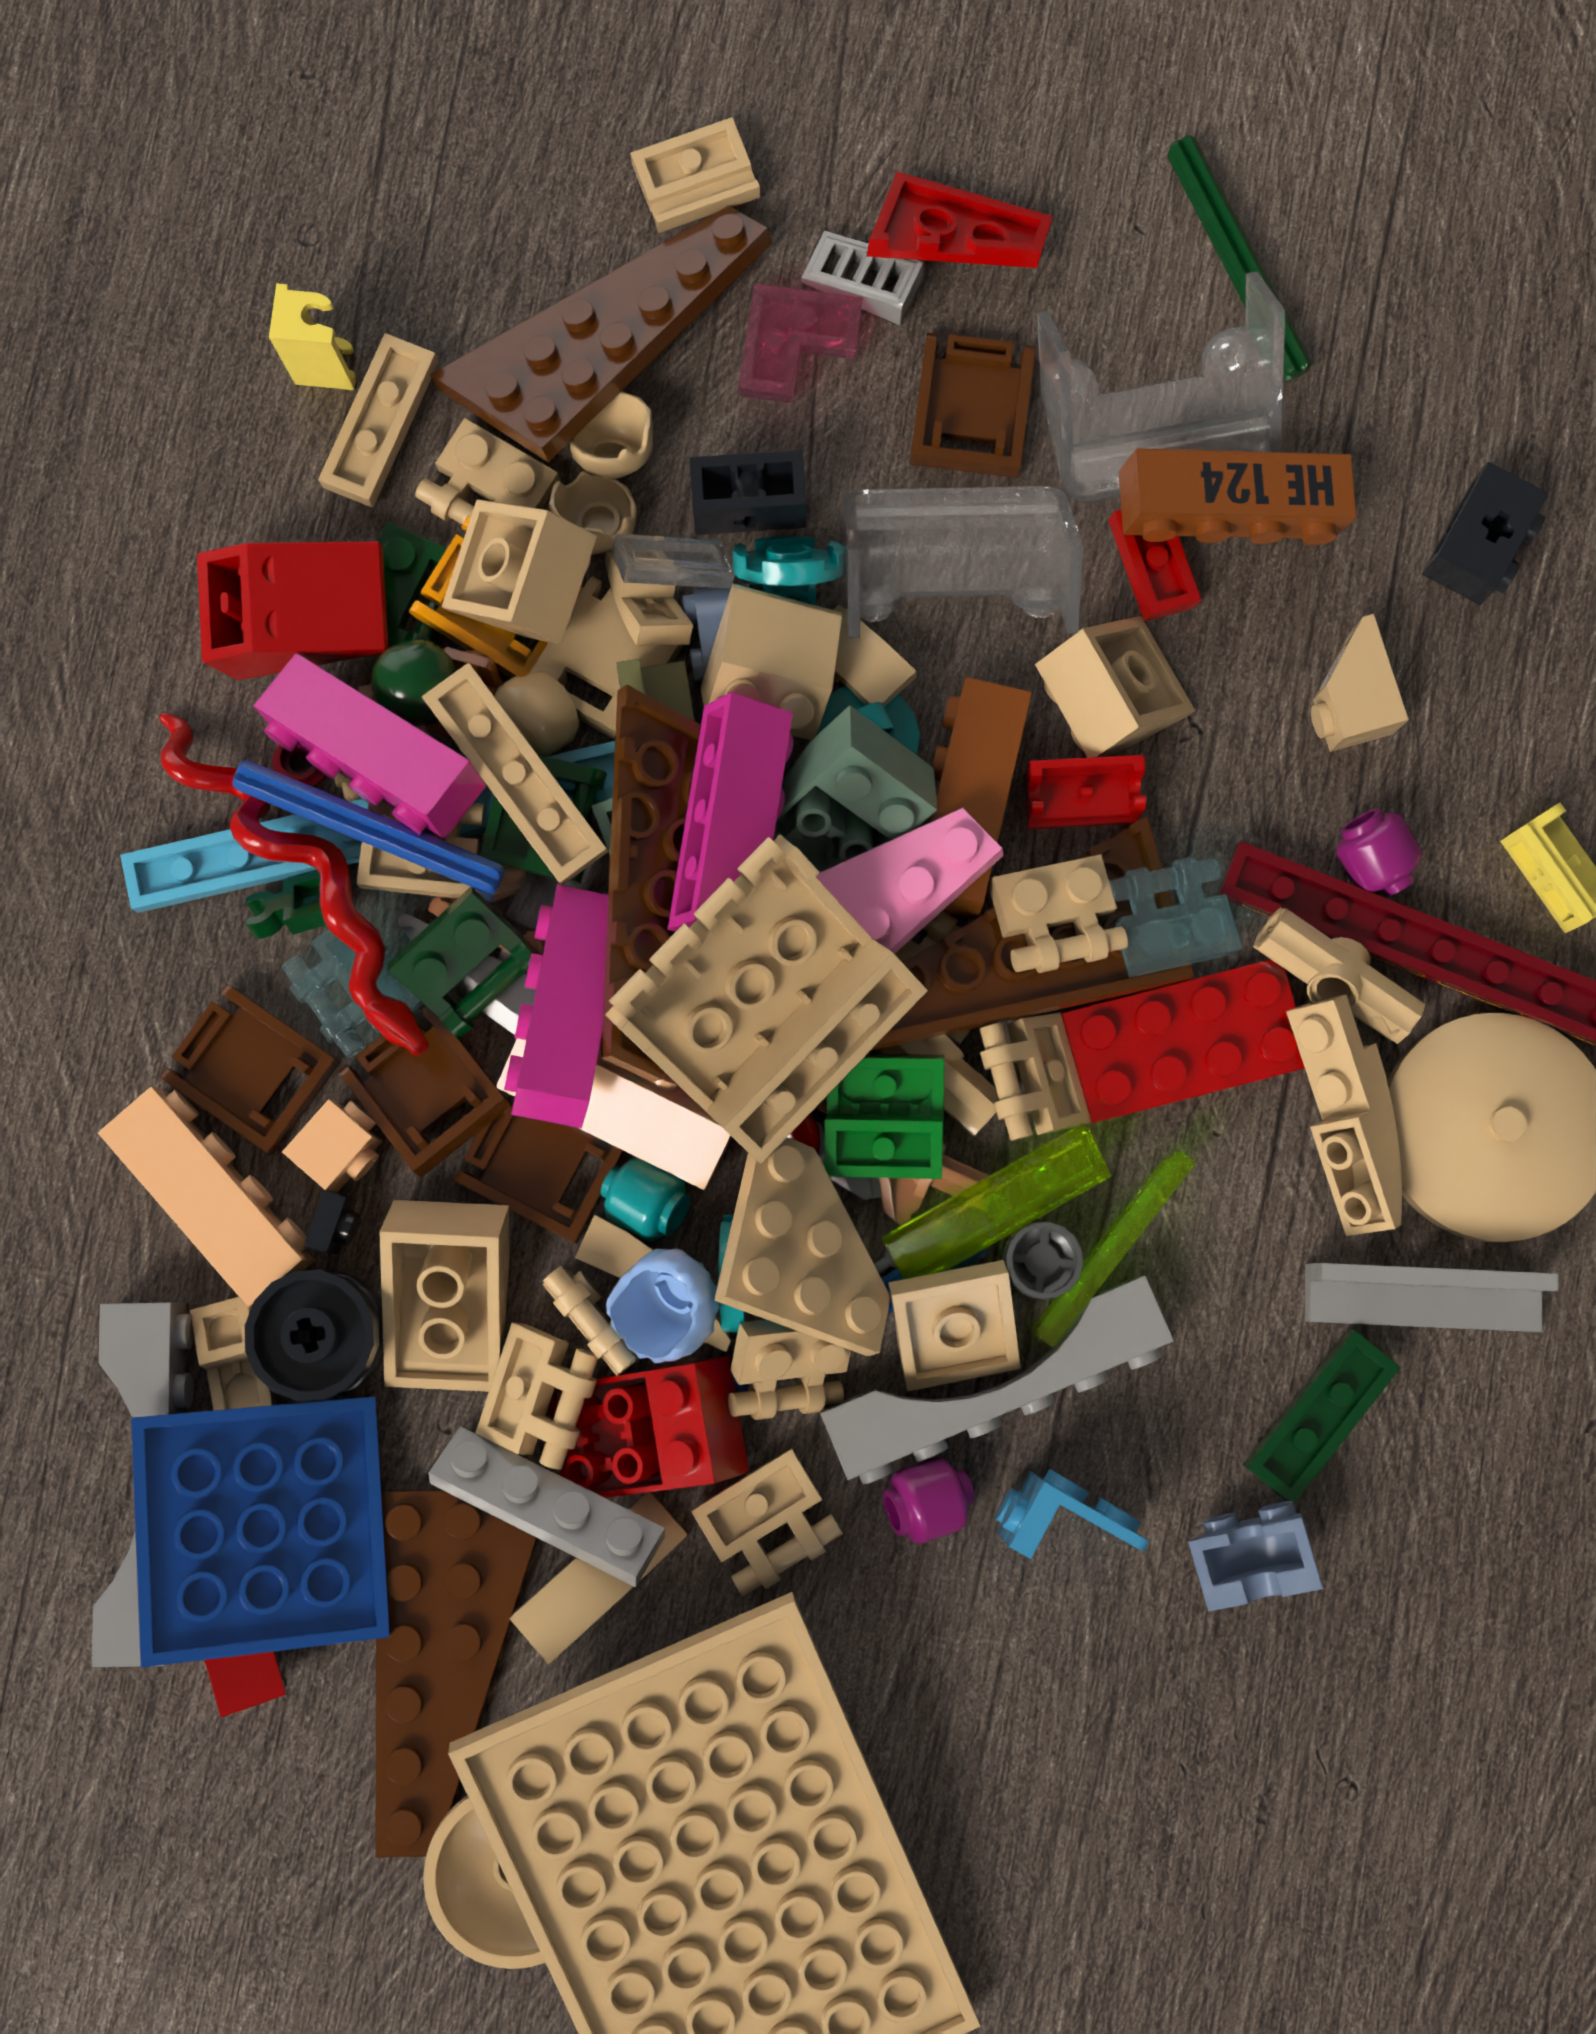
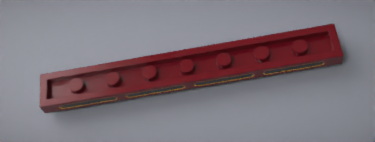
M1240 841L1235 846L1216 897L1266 917H1270L1280 907L1286 908L1330 939L1343 937L1361 943L1368 950L1370 957L1512 1014L1534 1019L1560 1033L1596 1046V980Z

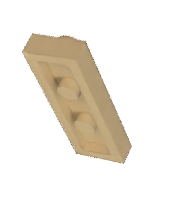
M387 333L384 334L319 476L318 481L324 489L369 507H374L432 379L430 374L435 372L439 363L435 352Z

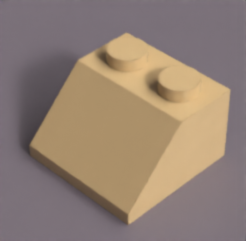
M476 500L441 608L527 638L562 645L566 629L572 619L573 608L584 575L590 565V557L597 535L548 510Z
M732 584L700 687L704 706L730 692H734L792 712L790 734L813 740L819 730L832 691L842 623L841 612Z
M1141 616L1082 628L1035 664L1044 680L1046 693L1059 706L1071 728V735L1075 744L1085 752L1087 758L1107 757L1120 753L1195 712L1193 705Z

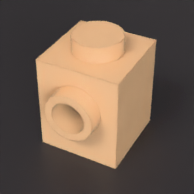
M328 1099L282 1153L324 1190L338 1192L350 1178L358 1181L372 1168L379 1157L374 1150L383 1140L371 1131L376 1124L375 1121L355 1102L350 1100L344 1107L342 1104Z

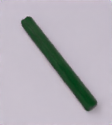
M1188 135L1175 141L1170 146L1168 159L1281 378L1288 382L1301 377L1308 372L1312 361L1197 139Z

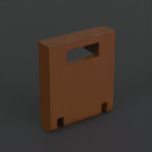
M927 332L909 465L1018 478L1022 461L1036 346L1024 345L1020 358L1021 369L1011 368L1014 342L949 334L945 359L935 358L938 349V334ZM941 437L995 444L994 453L940 447Z
M226 983L220 993L227 1000L240 1007L233 1015L212 1001L172 1055L173 1059L191 1070L192 1073L186 1080L179 1072L165 1067L159 1077L264 1152L274 1155L337 1068L340 1061L236 988ZM296 1067L308 1075V1077L275 1121L263 1112Z
M424 1003L419 1008L423 1012L424 1017L433 1025L430 1030L425 1032L418 1023L429 1043L428 1050L424 1054L414 1056L406 1048L391 1043L381 1035L355 1056L371 1075L367 1080L363 1082L360 1075L349 1065H345L338 1071L339 1075L412 1172L421 1178L511 1106L510 1102L499 1088L496 1087V1084L460 1038L454 1036L443 1025L439 1017ZM468 1100L474 1109L431 1143L425 1133Z
M510 1106L477 1133L464 1158L465 1161L485 1170L481 1180H478L468 1172L459 1170L454 1181L499 1205H509V1210L577 1244L602 1197L601 1187L606 1175L614 1166L619 1165L625 1151L577 1127L511 1115L512 1106ZM588 1152L604 1162L577 1212L560 1202L585 1154Z

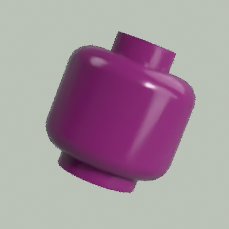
M1375 808L1358 815L1340 829L1342 838L1337 844L1336 854L1355 886L1369 892L1382 890L1385 896H1390L1402 891L1414 882L1415 877L1412 872L1421 863L1423 851L1401 815L1393 812L1383 813L1380 808Z
M933 1457L898 1470L890 1478L889 1489L883 1492V1505L892 1529L898 1536L906 1535L909 1540L917 1544H925L961 1530L968 1521V1505L973 1504L975 1501L974 1490L967 1474L963 1470L955 1471L948 1461L939 1457Z

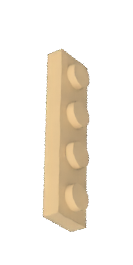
M470 663L464 665L421 696L560 885H564L608 852L599 837Z

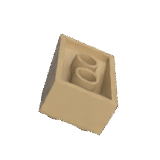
M393 1200L380 1230L385 1387L489 1392L505 1341L510 1257L509 1205Z

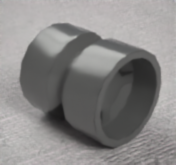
M1051 1222L1032 1223L1013 1231L1003 1243L999 1255V1261L1004 1260L1009 1272L1010 1287L1016 1293L1032 1299L1056 1298L1070 1291L1079 1280L1083 1268L1082 1249L1076 1237L1065 1227Z

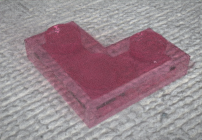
M754 283L738 386L739 396L793 403L801 352L855 359L863 298Z

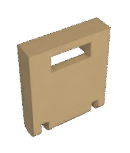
M592 576L576 599L572 619L566 629L562 645L549 642L528 675L537 671H543L565 687L568 682V671L613 696L605 710L601 711L568 692L576 706L578 720L615 740L617 690L620 689L616 662L639 659L641 667L673 663L684 645L637 646L622 620L612 589L610 588L600 601L598 598L603 589V581Z

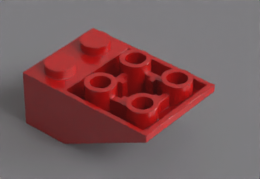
M378 541L244 543L197 553L202 662L238 681L280 673L296 653L318 666L380 654L389 648L382 544Z
M730 1356L595 1378L597 1382L592 1397L584 1399L576 1424V1428L580 1430L574 1449H568L563 1467L560 1470L562 1477L604 1498L715 1484L749 1473L740 1416L732 1417L728 1409V1396L730 1393H736L731 1372ZM556 1387L549 1403L552 1419H554L563 1392Z

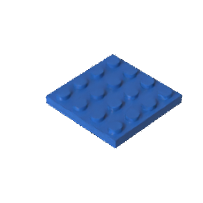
M375 1397L131 1418L141 1668L390 1637Z

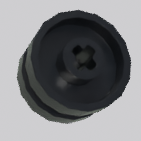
M294 1271L271 1282L254 1300L244 1325L245 1353L255 1375L274 1393L296 1401L324 1400L352 1391L366 1383L379 1369L384 1358L382 1302L380 1297L360 1278L340 1271ZM323 1326L325 1329V1340L316 1342L313 1338L314 1328Z

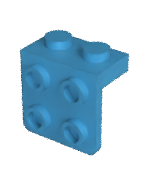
M1048 1469L1044 1478L1029 1471L1019 1491L1012 1488L1009 1489L995 1515V1520L1001 1523L997 1534L1010 1548L1029 1559L1032 1558L1060 1505L1145 1552L1150 1542L1137 1532L1142 1523L1141 1521L1102 1498L1099 1499L1096 1507L1086 1503L1084 1500L1089 1493L1088 1491L1051 1469Z

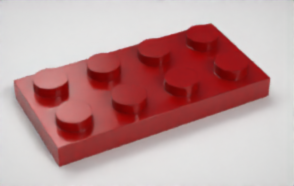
M1270 959L1062 1013L1063 1023L1091 1118L1089 1125L1305 1069L1286 1012L1296 1006L1285 969Z

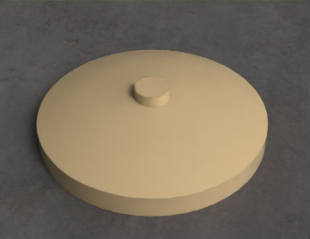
M1507 1013L1474 1014L1458 1018L1426 1033L1405 1051L1394 1066L1387 1083L1398 1134L1402 1195L1419 1214L1431 1223L1452 1234L1471 1240L1484 1242L1526 1240L1553 1231L1577 1215L1596 1193V1070L1585 1054L1560 1032L1534 1019Z

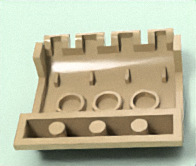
M781 834L774 841L769 837L765 839L737 868L741 875L734 882L728 878L694 912L693 915L697 920L689 928L684 923L649 959L653 966L646 973L639 969L609 1000L614 1006L605 1014L760 1164L766 1160L928 991L892 951L868 935L816 878L820 872Z

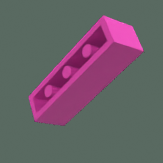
M297 653L253 705L268 723L264 732L274 742L289 752H292L298 746L309 753L306 759L324 775L331 779H334L338 773L351 780L349 787L362 799L376 807L381 800L395 808L392 814L397 820L418 834H421L426 828L445 840L486 787L468 759Z
M730 692L704 706L668 930L676 932L684 923L690 928L697 920L693 915L694 912L728 878L734 882L741 875L737 868L767 837L772 840L774 839L776 820L780 816L785 802V794L783 789H781L784 768L793 749V737L790 734L792 712L734 692Z
M557 884L553 906L541 904L534 938L545 940L543 955L531 953L524 987L536 990L533 1005L521 1003L514 1036L516 1039L526 1040L523 1057L510 1056L504 1086L505 1091L515 1092L511 1115L578 1128L583 1127L591 1098L603 1026L608 895Z

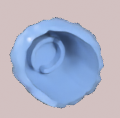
M655 1249L643 1256L619 1279L607 1299V1315L611 1318L612 1328L624 1339L627 1348L640 1359L647 1357L654 1363L676 1361L684 1356L691 1355L714 1332L715 1316L720 1308L719 1302L714 1301L717 1286L712 1281L710 1273L705 1269L703 1263L696 1261L683 1250Z

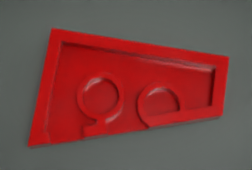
M897 171L870 236L866 257L1037 268L1053 216Z

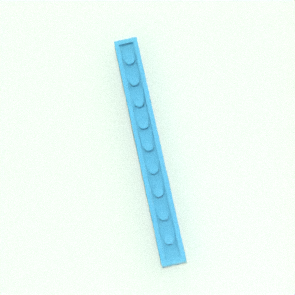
M615 741L547 756L605 771L607 777L604 790H597L594 804L613 798ZM559 781V785L572 801L575 785ZM487 785L474 802L486 804L484 826L462 824L460 838L485 833L494 796ZM364 799L351 801L353 804L368 809V802ZM296 814L260 822L262 826L271 830L324 838L341 849L346 858L347 865L357 863L360 860L361 841ZM426 828L423 830V833L435 835ZM230 829L120 854L130 906L137 913L279 881L317 870L303 863L277 862L258 857L244 850L235 841Z

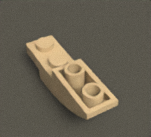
M1346 994L1297 1006L1286 1011L1322 1121L1311 1126L1310 1129L1346 1236L1396 1229L1401 1226L1402 1214L1401 1161L1392 1100L1377 1044L1363 1046Z

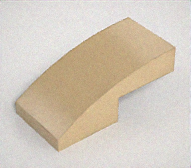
M658 551L606 552L605 566L612 593L622 620L637 646L689 645L693 624L674 599L677 577Z
M838 605L833 610L841 612L842 623L833 680L836 683L841 681L864 705L881 702L885 707L916 678V670L873 630L849 611Z
M240 1297L190 1310L199 1366L207 1370L213 1411L278 1405L276 1393L255 1375L245 1353L244 1325L251 1307H248Z

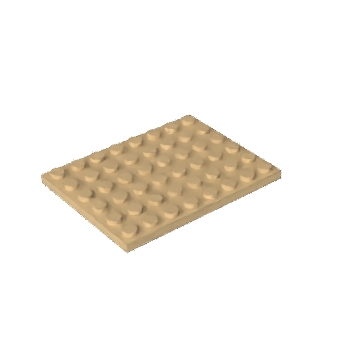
M792 1592L450 1742L449 1757L579 2034H965L981 2027L974 2006Z

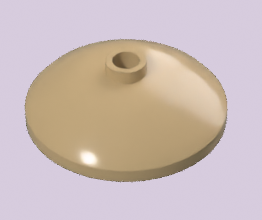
M467 1795L440 1822L432 1837L426 1855L424 1892L432 1919L451 1945L477 1962L507 1969L527 1968L543 1964L545 1960Z

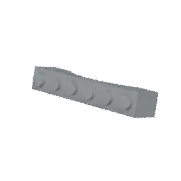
M1135 1276L1085 1297L1071 1324L1052 1348L1025 1371L998 1386L966 1396L938 1399L899 1396L871 1388L843 1400L840 1404L824 1408L820 1415L847 1480L859 1476L864 1485L893 1473L895 1469L892 1462L911 1453L914 1454L916 1461H921L947 1450L949 1447L945 1440L946 1438L967 1430L970 1438H975L1001 1427L1003 1424L999 1416L1021 1407L1024 1416L1045 1409L1056 1403L1053 1393L1074 1384L1079 1393L1101 1385L1110 1380L1106 1371L1110 1368L1128 1362L1130 1369L1133 1370L1157 1361L1163 1357L1160 1347L1174 1342L1146 1276Z
M187 1302L100 1304L99 1365L116 1385L132 1418L185 1413V1408L191 1407L194 1395L193 1377L191 1373H186V1349H191L194 1342L191 1314H187ZM135 1533L130 1549L113 1581L93 1605L92 1667H140Z

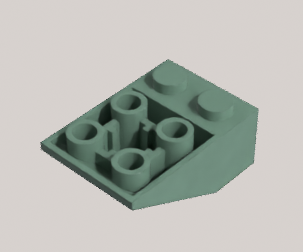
M849 705L810 741L783 779L781 789H783L785 794V802L782 812L776 820L773 841L781 834L789 843L797 847L819 872H822L909 833L937 811L934 768Z

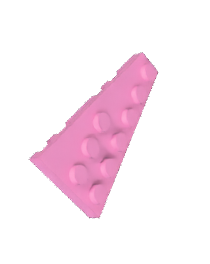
M961 808L822 871L816 878L872 939L895 954L1003 857L1004 853L1003 848Z

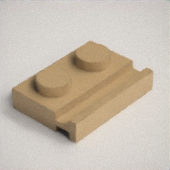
M733 117L630 153L634 171L649 210L654 217L658 233L715 214L727 206L735 207L760 198V186L752 172L750 160Z

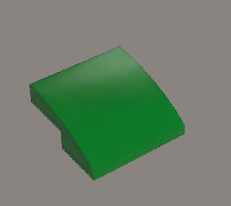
M867 1053L827 1095L825 1170L829 1177L942 1179L945 1055Z

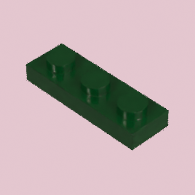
M1348 1330L1242 1466L1283 1500L1293 1501V1504H1295L1401 1367L1357 1331Z

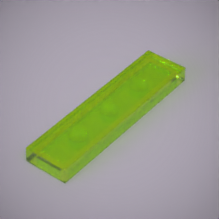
M1082 1123L881 1237V1240L903 1280L944 1272L1110 1178L1111 1174L1091 1131Z
M1181 1150L1166 1154L1083 1261L1079 1280L1070 1291L1054 1298L1031 1328L1033 1336L1046 1346L1054 1347L1194 1167L1195 1161Z

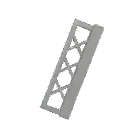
M1333 1263L1305 1264V1322L1542 1332V1291H1558V1274Z

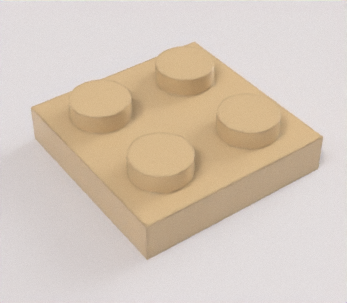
M1004 1260L888 1282L903 1379L907 1392L1021 1369L1009 1272Z

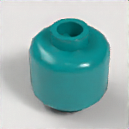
M638 1157L632 1158L622 1167L614 1166L606 1175L601 1187V1196L606 1198L604 1213L608 1221L647 1242L656 1241L664 1235L668 1237L675 1234L685 1220L690 1207V1196L686 1194L684 1180Z

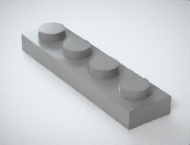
M461 1426L428 1472L430 1484L635 1588L665 1539L664 1527Z

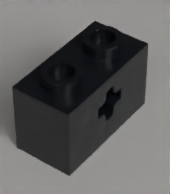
M803 450L689 457L696 535L806 528Z
M1488 461L1471 481L1421 575L1478 605H1481L1495 590L1503 594L1520 568L1521 563L1513 560L1520 545L1523 544L1528 547L1546 519V516L1538 512L1548 492ZM1488 532L1492 534L1490 541L1485 539Z

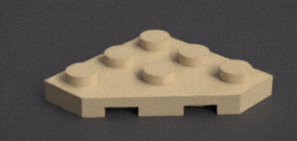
M787 1137L762 1164L748 1153L714 1301L865 1356L880 1353L891 1296L817 1152L813 1147Z

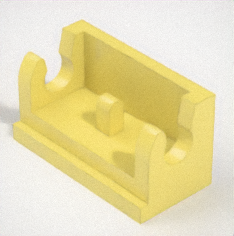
M276 283L269 339L295 385L355 390L356 374L354 371L349 370L342 354L347 355L354 352L352 345L343 338L335 337L336 333L333 328L315 324L308 311L314 308L322 311L332 310L333 305L331 301L320 293L290 290L288 284Z
M1559 802L1500 842L1564 933H1567L1596 917V866L1560 817L1566 810Z

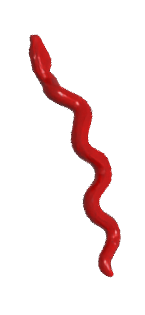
M160 714V722L171 733L160 753L161 764L165 772L182 785L194 789L228 793L240 798L243 803L231 817L230 830L235 841L244 850L267 860L303 863L317 869L320 874V907L324 922L334 936L356 953L348 986L353 1001L363 1009L367 1020L388 1041L406 1048L414 1056L424 1054L428 1050L429 1043L411 1009L403 1001L386 996L377 988V980L384 967L386 947L379 930L356 910L352 902L350 870L341 849L332 842L318 836L280 832L262 826L260 821L269 811L271 804L234 788L233 777L237 768L207 765L188 759L187 754L193 744V731L190 725L174 714Z

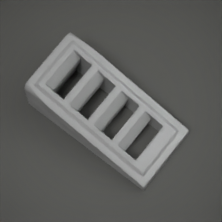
M824 231L801 277V282L900 326L922 281L924 262L910 259L866 257L869 243ZM831 252L841 256L832 275L822 272ZM852 260L859 263L853 279L848 280L843 278ZM870 269L879 272L872 286L863 284ZM889 277L897 280L892 292L883 290Z

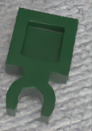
M317 870L284 879L283 892L273 894L268 891H261L246 898V904L254 914V917L247 918L245 924L256 939L270 937L277 933L284 925L288 927L292 935L326 926L320 907V874Z

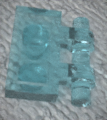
M1194 857L1175 860L1172 867L1149 871L1146 867L1126 871L1123 878L1109 880L1115 902L1129 899L1133 915L1120 917L1113 923L1114 928L1122 926L1127 934L1128 946L1125 949H1121L1129 978L1232 955L1243 948L1227 895L1223 894L1205 898L1203 894L1202 883L1220 879L1221 869L1216 858L1197 861ZM1176 889L1180 904L1157 909L1154 894Z
M328 929L310 942L323 959L322 962L310 969L301 955H296L286 961L281 968L293 983L290 990L299 1003L306 1002L322 1023L319 1030L329 1044L336 1043L346 1058L349 1059L366 1047L354 1029L367 1018L363 1009L354 1001L340 1010L325 990L328 984L337 978L353 1000L348 986L356 953ZM386 947L384 967L377 980V988L382 994L403 1001L414 1012L423 1003L388 971V962L394 956ZM370 1023V1025H371L372 1028L375 1030V1032H376L377 1034H379V1035H382V1034Z

